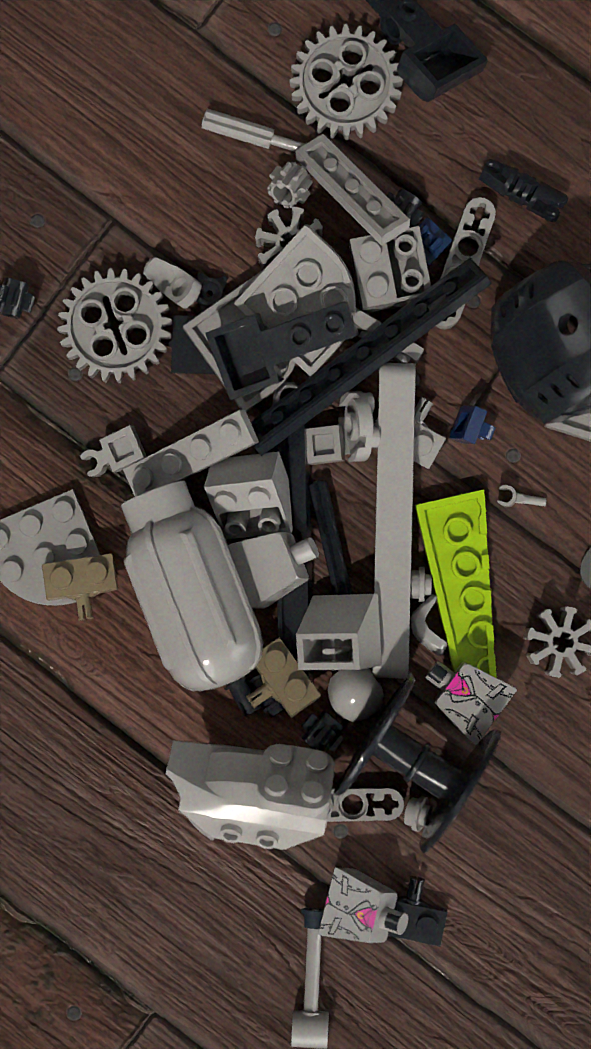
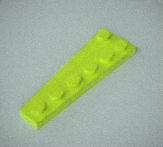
M484 489L415 505L435 595L437 596L436 600L453 672L462 662H465L497 678Z

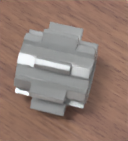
M287 162L283 168L276 166L269 175L272 181L267 186L269 196L272 195L275 204L279 203L284 208H292L297 201L303 204L310 195L308 188L313 181L311 180V174L307 173L306 167L303 165H297L296 162Z

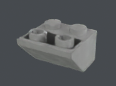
M419 226L409 228L382 246L371 235L350 239L349 252L362 312L372 314L406 306L431 287Z
M279 452L265 453L263 456L254 454L229 457L210 466L204 489L225 540L264 536L277 532L292 533L289 478Z
M378 593L313 596L296 633L298 670H361L382 665Z

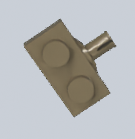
M112 553L42 564L46 599L48 601L64 598L76 600L78 621L94 618L90 598L103 592L118 590L115 561Z
M280 638L263 648L262 657L258 666L255 667L261 675L263 685L249 695H246L254 709L272 696L273 699L283 705L292 718L321 697L305 672L298 670L297 661Z

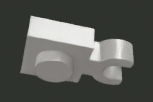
M131 425L100 439L102 450H87L80 455L81 460H89L92 457L97 460L96 468L87 472L90 477L101 476L107 470L108 465H110L112 472H119L147 457L135 427Z
M333 425L306 429L308 464L316 465L345 461L342 426Z

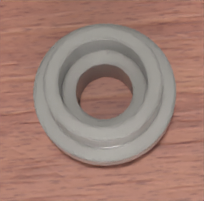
M419 567V570H411L410 599H418V602H424V595H431L432 576L431 574H425L424 567Z
M411 797L407 804L404 823L411 826L413 831L420 832L423 826H426L433 812V806L429 805L428 797Z

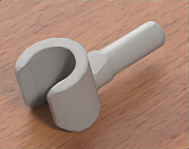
M509 485L499 487V490H509L513 493L511 501H497L503 507H511L515 503L544 507L546 505V498L516 493L515 489Z

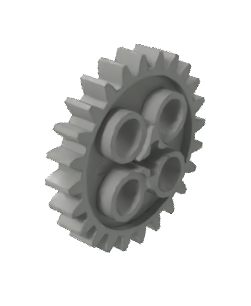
M344 24L342 34H337L334 27L330 26L329 37L325 38L319 31L316 33V45L308 40L305 41V48L308 54L299 51L296 53V59L302 65L294 64L291 66V73L298 76L290 79V87L298 89L291 93L292 101H302L297 106L298 114L309 112L306 117L307 125L318 121L317 133L320 134L328 127L330 128V137L332 139L336 136L338 130L343 131L345 140H348L352 130H355L357 136L362 138L364 127H367L373 133L376 132L375 120L383 124L387 123L388 118L384 111L390 113L396 111V105L391 100H400L401 92L395 88L402 86L403 83L401 77L393 76L398 73L397 66L399 63L390 64L394 60L396 52L393 50L384 53L387 41L384 39L377 44L374 43V31L365 38L362 36V26H358L354 34L349 33L347 24ZM355 53L360 56L361 61L358 64L350 65L343 60V57L346 54ZM366 67H373L372 71L363 72ZM324 70L329 72L332 77L327 82H318L313 78V75L317 71ZM344 77L346 81L352 80V86L348 87L345 83L340 85V79ZM372 82L378 86L379 91L372 95L366 94L361 90V86L364 83ZM330 92L324 99L319 98L320 94ZM336 100H344L349 104V108L344 112H337L331 108V103Z
M109 268L107 278L105 279L101 277L98 271H95V282L91 284L83 277L84 289L82 291L74 287L71 288L72 293L76 297L74 301L69 299L63 300V303L69 308V312L58 314L62 320L67 322L66 325L58 327V331L62 334H67L68 337L60 343L63 347H73L66 356L70 360L80 357L76 365L80 371L88 365L90 366L88 371L89 377L94 378L100 371L103 382L107 383L110 375L114 374L117 382L122 383L123 373H128L134 381L136 380V369L140 368L142 372L148 374L149 371L146 366L148 361L159 364L155 356L156 351L167 352V348L160 342L172 337L169 332L163 330L164 327L172 325L170 318L162 317V315L170 310L168 304L157 305L162 300L163 294L157 292L151 295L150 293L154 287L153 282L149 281L141 286L142 276L139 273L131 281L129 280L127 269H123L120 278H116L112 268ZM124 296H130L135 299L134 307L127 312L117 309L118 301ZM105 297L110 299L113 313L118 322L123 323L119 325V330L127 348L126 355L121 354L113 331L107 329L111 327V321L103 302ZM94 307L101 309L102 315L99 321L95 323L85 322L84 316L87 310ZM140 328L146 331L147 336L143 343L134 345L129 342V334L134 329ZM102 340L113 342V350L107 356H98L96 354V346Z

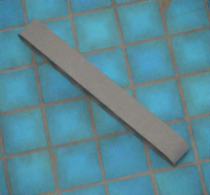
M387 362L379 368L378 429L380 443L377 452L374 593H378L382 665L373 667L372 673L375 678L405 679L409 668L415 363Z

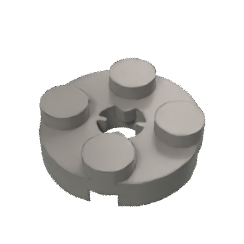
M348 391L340 399L339 407L345 406L344 417H338V425L342 426L345 455H351L348 458L349 462L366 461L371 454V449L377 448L380 443L379 429L377 426H373L372 413L374 412L375 404L371 392Z

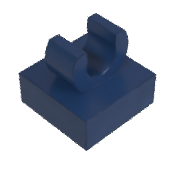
M426 217L419 227L427 268H429L449 247L453 240L429 217Z
M461 406L449 438L466 444H475L477 438L480 440L485 438L491 441L496 427L484 422L487 414L486 410L477 406Z

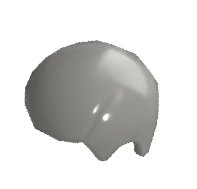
M370 669L339 670L330 678L328 695L332 708L338 716L355 722L368 719L380 710L384 698L381 683L377 682Z

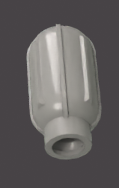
M185 481L161 486L124 502L121 508L131 531L126 547L124 564L164 667L170 672L175 681L191 691L216 689L239 680L258 666L262 657L263 641L261 630L234 565L221 527L207 512L194 506Z

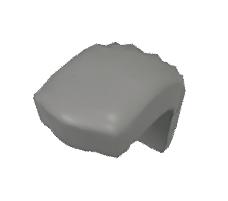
M158 257L150 259L144 267L143 274L148 280L153 282L164 295L180 307L188 308L197 300L202 285L184 270Z
M433 593L412 612L409 627L414 637L434 654L441 656L448 646L447 642L432 632L425 622L428 612L437 599V596Z

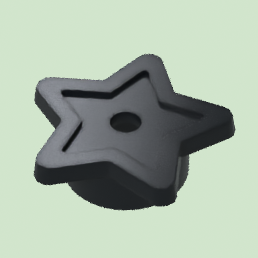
M202 272L197 274V280L201 283L202 289L197 300L194 302L199 303L202 312H204L226 296L224 288L227 277L222 276L214 279L209 278ZM212 291L213 295L211 297H208L206 295V292Z

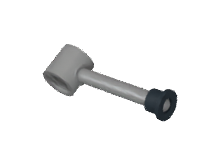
M302 908L301 913L305 914L304 928H308L304 1009L293 1010L291 1047L327 1049L329 1012L318 1010L321 935L318 933L324 909Z

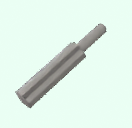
M209 108L205 111L202 119V129L267 149L274 145L295 152V150L305 145L304 143L275 135V131L272 128Z

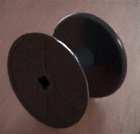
M409 673L387 702L338 781L333 795L341 796L346 792L372 755L399 773L404 774L403 779L409 782L412 779L417 785L440 799L419 841L420 851L426 853L442 837L468 800L486 770L498 746L502 732L499 729L489 731L475 746L460 768L430 750V742H426L423 745L392 725L415 682L414 675Z

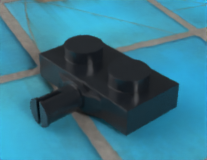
M410 876L407 896L397 897L394 910L408 915L407 927L401 935L389 931L388 936L440 947L448 911L446 908L432 906L421 900L425 879L418 877L415 890L417 878L416 876Z

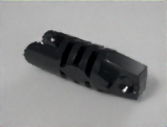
M489 159L486 162L479 176L480 181L495 190L500 196L504 197L507 195L509 197L508 200L511 202H515L521 207L526 205L528 211L548 221H557L560 216V209L558 208L564 207L569 197L542 181L538 183L536 181L537 178L531 177L525 172L519 173V169L516 167L502 164L493 159Z

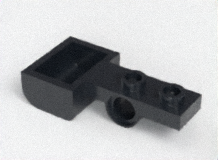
M366 0L381 17L380 28L385 39L394 45L403 42L409 48L403 51L397 66V72L421 100L430 102L478 75L485 69L488 59L455 23L442 30L416 0Z
M345 300L269 329H265L260 313H256L210 330L205 335L229 399L232 400L283 381L284 378L279 367L280 363L355 337L359 333L348 302Z

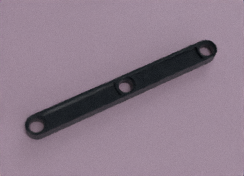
M294 382L282 383L274 392L273 405L283 398L287 390L295 389L299 385ZM309 421L274 447V452L280 453L289 478L292 526L301 532L302 540L311 537L310 464L307 461L306 429H309ZM312 560L304 563L309 579L277 600L278 638L282 640L297 663L296 633L313 597ZM303 670L310 681L314 683V670Z

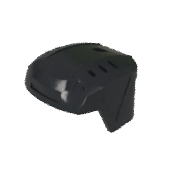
M557 261L550 263L549 266L538 270L508 291H505L491 307L490 334L492 344L490 346L500 374L515 402L519 403L527 413L542 424L557 423L591 412V264ZM572 315L578 320V328L573 334L570 333L567 326L568 320ZM569 375H571L580 384V387H578L570 379ZM555 385L564 393L565 396H563V395L555 388ZM541 394H543L548 399V402L542 397Z

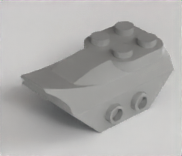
M173 740L166 775L172 780L179 793V811L212 838L222 839L230 843L241 842L258 845L265 849L276 848L285 850L324 835L335 762L326 752L285 744H275L269 746L266 750L205 742Z

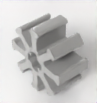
M292 207L290 227H285L277 209L268 214V224L273 226L277 234L264 232L261 228L257 229L255 235L256 246L261 247L262 245L272 248L264 254H258L259 264L262 269H265L285 247L284 241L286 239L291 241L300 231V222L304 220L303 208ZM314 219V223L309 226L322 237L323 227L318 219Z
M568 606L560 608L562 614L559 626H557L551 616L552 611L544 609L537 613L536 617L541 619L548 632L544 634L536 632L534 628H526L523 636L525 640L535 639L544 642V647L534 653H527L526 657L531 664L538 665L539 660L551 654L548 670H545V674L557 678L561 677L559 672L563 657L571 669L570 674L579 675L586 670V667L581 666L574 652L578 650L586 652L588 656H591V644L587 645L578 642V637L591 631V620H582V624L571 630L573 615L577 613V609ZM563 632L566 634L564 639L569 640L568 647H561L559 652L555 649L558 645H553V638L560 637Z

